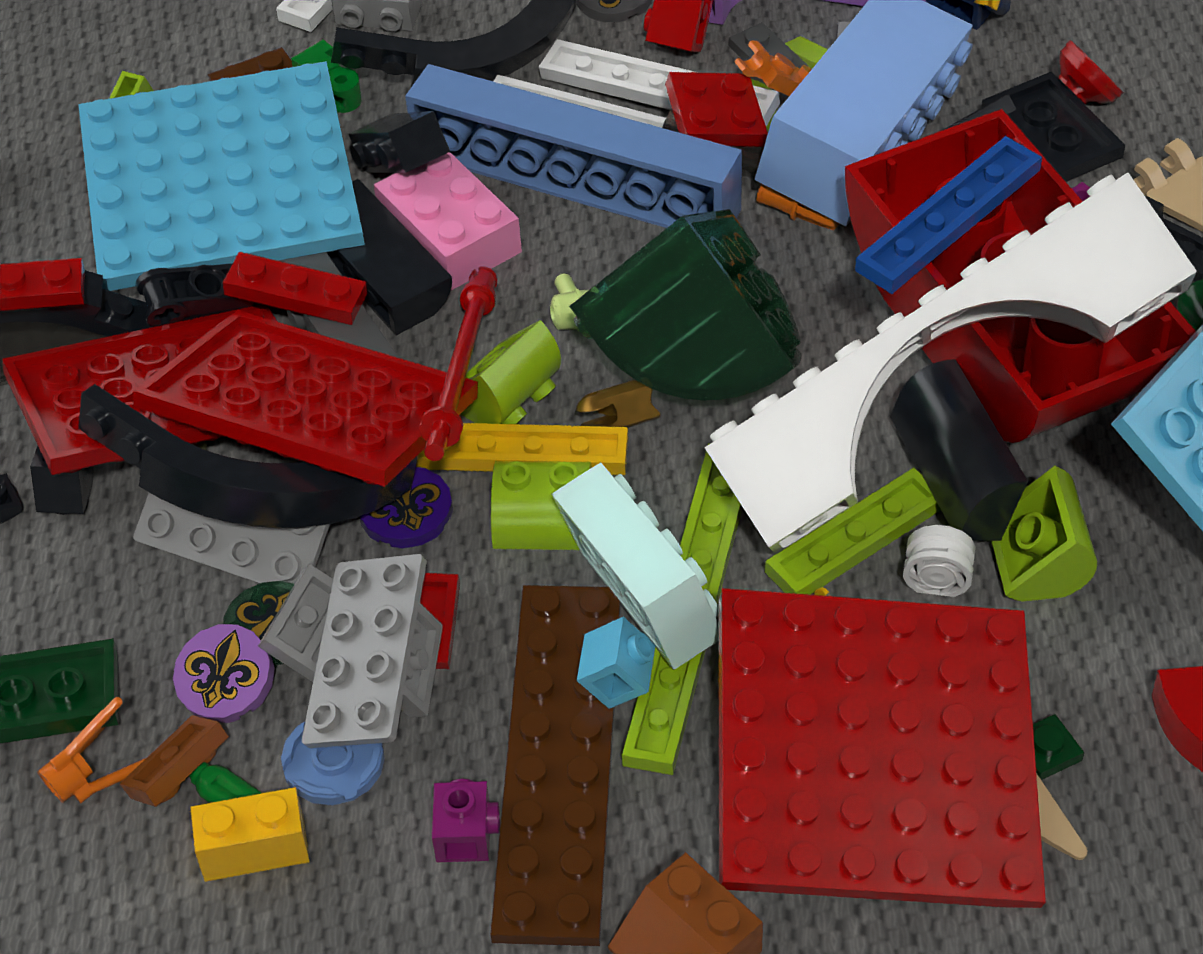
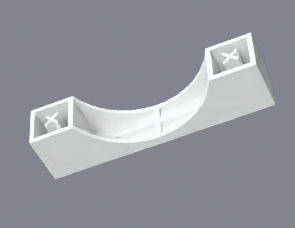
M1129 173L1124 174L1117 180H1115L1113 175L1101 179L1087 191L1090 196L1088 199L1074 208L1070 202L1058 207L1044 219L1048 225L1032 235L1028 230L1015 235L1002 246L1005 252L991 262H988L985 257L975 261L960 273L963 280L946 290L944 285L932 289L919 299L918 302L921 307L908 316L904 317L899 312L889 317L876 328L879 334L868 342L862 344L858 339L849 343L835 354L838 361L828 368L820 371L817 366L806 371L793 381L796 387L794 390L780 399L777 394L766 397L751 409L754 416L740 425H737L735 421H731L710 435L713 442L704 448L768 547L775 554L858 503L855 485V461L864 421L883 385L897 368L927 343L964 325L1004 317L1038 318L1066 324L1106 343L1189 289L1197 270Z

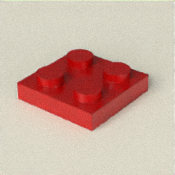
M669 72L665 86L679 133L726 146L764 147L768 132L750 77L745 76L743 73Z

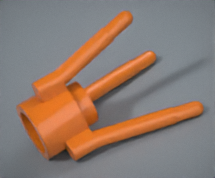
M115 697L63 751L37 771L44 784L52 793L55 792L54 795L62 803L71 796H74L80 804L83 803L94 793L123 781L145 760L142 759L90 783L86 780L93 771L80 754L106 728L101 727L123 703L120 697Z

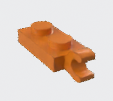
M755 40L748 43L754 55L746 61L740 58L734 61L745 76L760 78L767 87L787 96L793 93L812 70L806 65H802L801 68L796 67L787 57L780 53H776L774 56L770 55L762 44Z

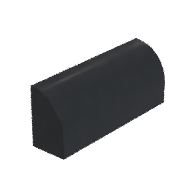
M359 179L352 181L365 245L326 253L342 276L366 281L367 295L364 301L397 336L434 316L441 309L450 293L452 276Z
M956 359L933 363L918 371L906 382L900 391L890 417L949 525L963 531L973 541H1001L1028 480Z

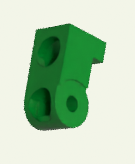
M324 39L291 58L292 67L327 62L337 113L351 112L360 106L362 100L358 74L350 68L341 67L337 63H331L333 47Z

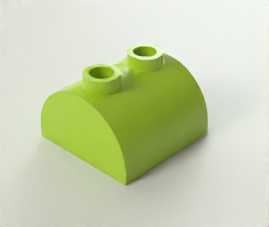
M541 320L500 341L467 371L465 378L478 381V398L461 413L462 416L474 423L516 424L527 414L521 405L529 397L534 402H538L556 387V384L550 377L560 368L561 354L553 335Z
M495 461L491 489V535L493 549L580 550L552 493L591 469L592 463Z
M1054 465L1024 489L1002 540L992 541L1005 595L1017 601L1024 602L1066 597L1084 587L1093 578L1097 570V558L1074 480L1068 472Z

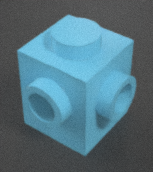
M625 617L592 630L584 635L577 682L609 709L649 692L655 644Z

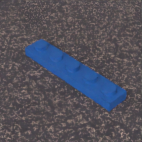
M1003 137L857 256L855 271L893 294L1037 174L1041 169L1042 157L1009 137Z

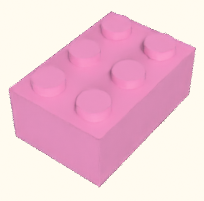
M451 152L407 173H395L374 184L377 199L452 276L450 291L468 282L472 270L475 269L478 274V268L481 266L492 269L522 252L519 218Z

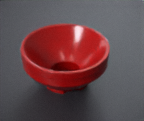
M1069 40L1065 44L1066 46L1060 51L1059 64L1061 74L1058 77L1085 104L1089 102H1098L1099 104L1113 103L1124 93L1073 41Z

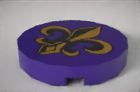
M416 467L411 490L378 510L359 516L361 526L370 538L377 542L380 540L384 543H389L391 547L403 549L421 546L437 538L444 530L449 517L451 519L453 506L450 488L438 474L426 468Z

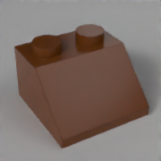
M685 852L645 886L608 945V949L613 954H760L762 952L763 922Z

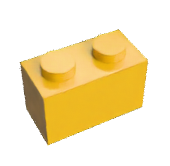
M296 787L190 807L195 854L205 882L310 862L304 817Z

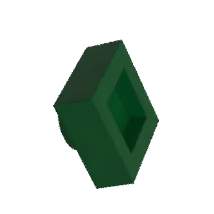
M1056 714L1033 724L1036 773L1041 780L1083 761L1084 751Z

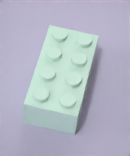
M600 462L552 493L582 555L606 586L612 590L621 605L641 630L655 644L657 650L673 670L719 641V624L716 620L719 616V606L707 589H702V586L708 583L706 576L692 557L685 561L680 555L683 554V551L667 528L661 532L656 528L659 526V523L646 502L641 501L636 504L633 501L636 499V496L622 474L613 477Z

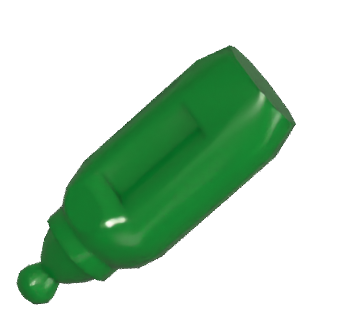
M203 762L189 775L191 783L195 785L199 796L208 803L261 794L259 790L220 765H210L207 762Z

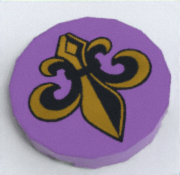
M218 624L202 630L184 645L176 659L173 682L177 697L195 716L218 721L219 723L237 721L241 719L239 716L246 714L249 710L253 712L263 704L272 688L275 670L272 657L258 647L261 641L253 631L242 626Z

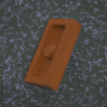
M192 715L134 769L120 785L132 800L157 807L160 803L171 799L179 791L180 784L201 763L210 762L216 755V749L229 736L218 721Z

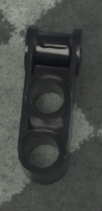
M232 264L200 265L172 269L155 268L144 272L136 280L137 291L140 295L144 296L148 307L146 312L147 322L153 327L261 304L224 295L223 281Z

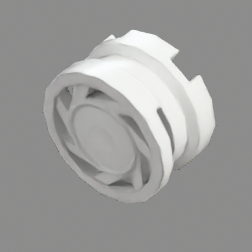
M931 525L915 530L909 536L907 542V559H905L903 572L906 584L918 593L956 597L965 593L972 583V565L974 564L976 548L972 538L963 531L951 526Z

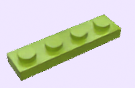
M913 467L766 560L765 573L785 593L811 595L816 589L836 579L940 512L941 509L922 474Z

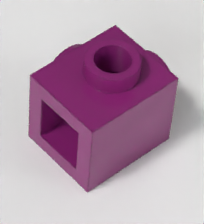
M456 779L447 783H434L432 842L436 862L489 861L490 834H499L500 810L499 802L489 801L487 781L474 782L469 779Z

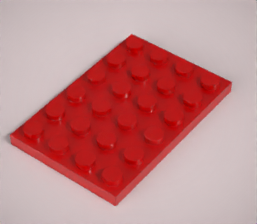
M265 304L237 309L278 322ZM236 310L3 358L4 375L51 474L73 473L90 466L124 461L121 456L98 441L91 439L86 433L78 429L81 393L94 384L190 444L200 441H213L222 437L223 435L210 431H201L192 425L170 418H161L154 413L133 407V390Z
M236 310L133 390V407L154 413L161 418H170L192 425L201 431L214 432L235 439L242 444L258 446L276 452L283 457L302 460L327 471H336L361 479L368 484L385 487L425 449L427 442L422 438L419 426L424 412L430 408L437 407L447 372ZM465 378L456 409L458 415L478 398V381Z

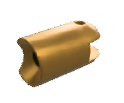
M645 376L585 395L578 402L576 411L591 412L597 410L599 414L606 416L584 422L580 426L630 427L660 418V412L653 406L651 401L654 388L652 380L649 376Z

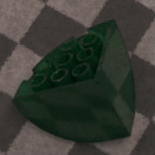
M730 209L681 216L569 306L576 315L574 323L579 331L586 338H593L605 355L622 371L651 389L675 397L705 401L723 400L746 395L780 379L798 366L802 358L801 352L795 348L801 343V339L787 301L774 276L763 268H758L755 261L761 254Z

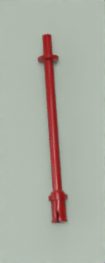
M479 267L478 274L475 269L472 270L469 276V283L461 291L460 303L465 313L437 407L430 408L424 412L419 426L421 436L427 442L424 450L425 456L431 461L442 459L446 447L456 444L460 440L461 432L463 431L464 424L461 417L456 413L482 316L490 313L496 302L494 289L497 286L498 278L496 273L488 267Z

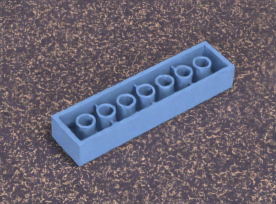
M431 64L426 66L405 95L408 113L434 111L451 153L470 172L721 244L741 211V149Z

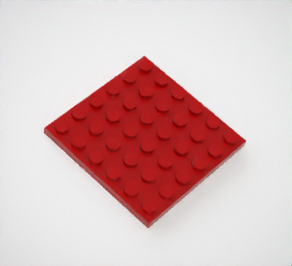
M722 588L719 595V883L727 890L1006 908H1042L1046 903L1024 611Z

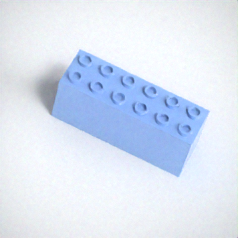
M869 0L774 114L755 180L847 226L851 217L846 195L845 166L907 144L910 141L920 139L926 128L927 118L931 120L936 118L945 99L943 96L951 98L960 82L961 75L957 74L956 71L958 66H963L971 52L973 44L967 41L973 25L923 0Z

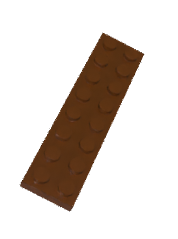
M523 585L491 924L492 943L600 946L614 707L607 708L578 683L577 675L584 635L620 618L621 603L609 587Z

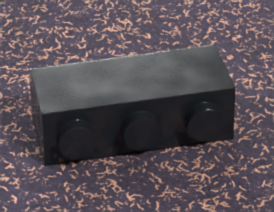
M434 111L391 113L348 134L352 142L349 146L351 156L359 168L363 167L366 172L407 173L451 152Z

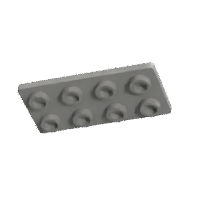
M148 493L133 538L137 542L288 592L291 591L301 572L309 563L314 567L316 566L330 524L311 527L275 528L230 523L182 509Z
M421 554L340 562L336 565L302 735V743L308 748L393 742L396 739L401 710L409 717L428 716L443 625L420 603L427 560Z

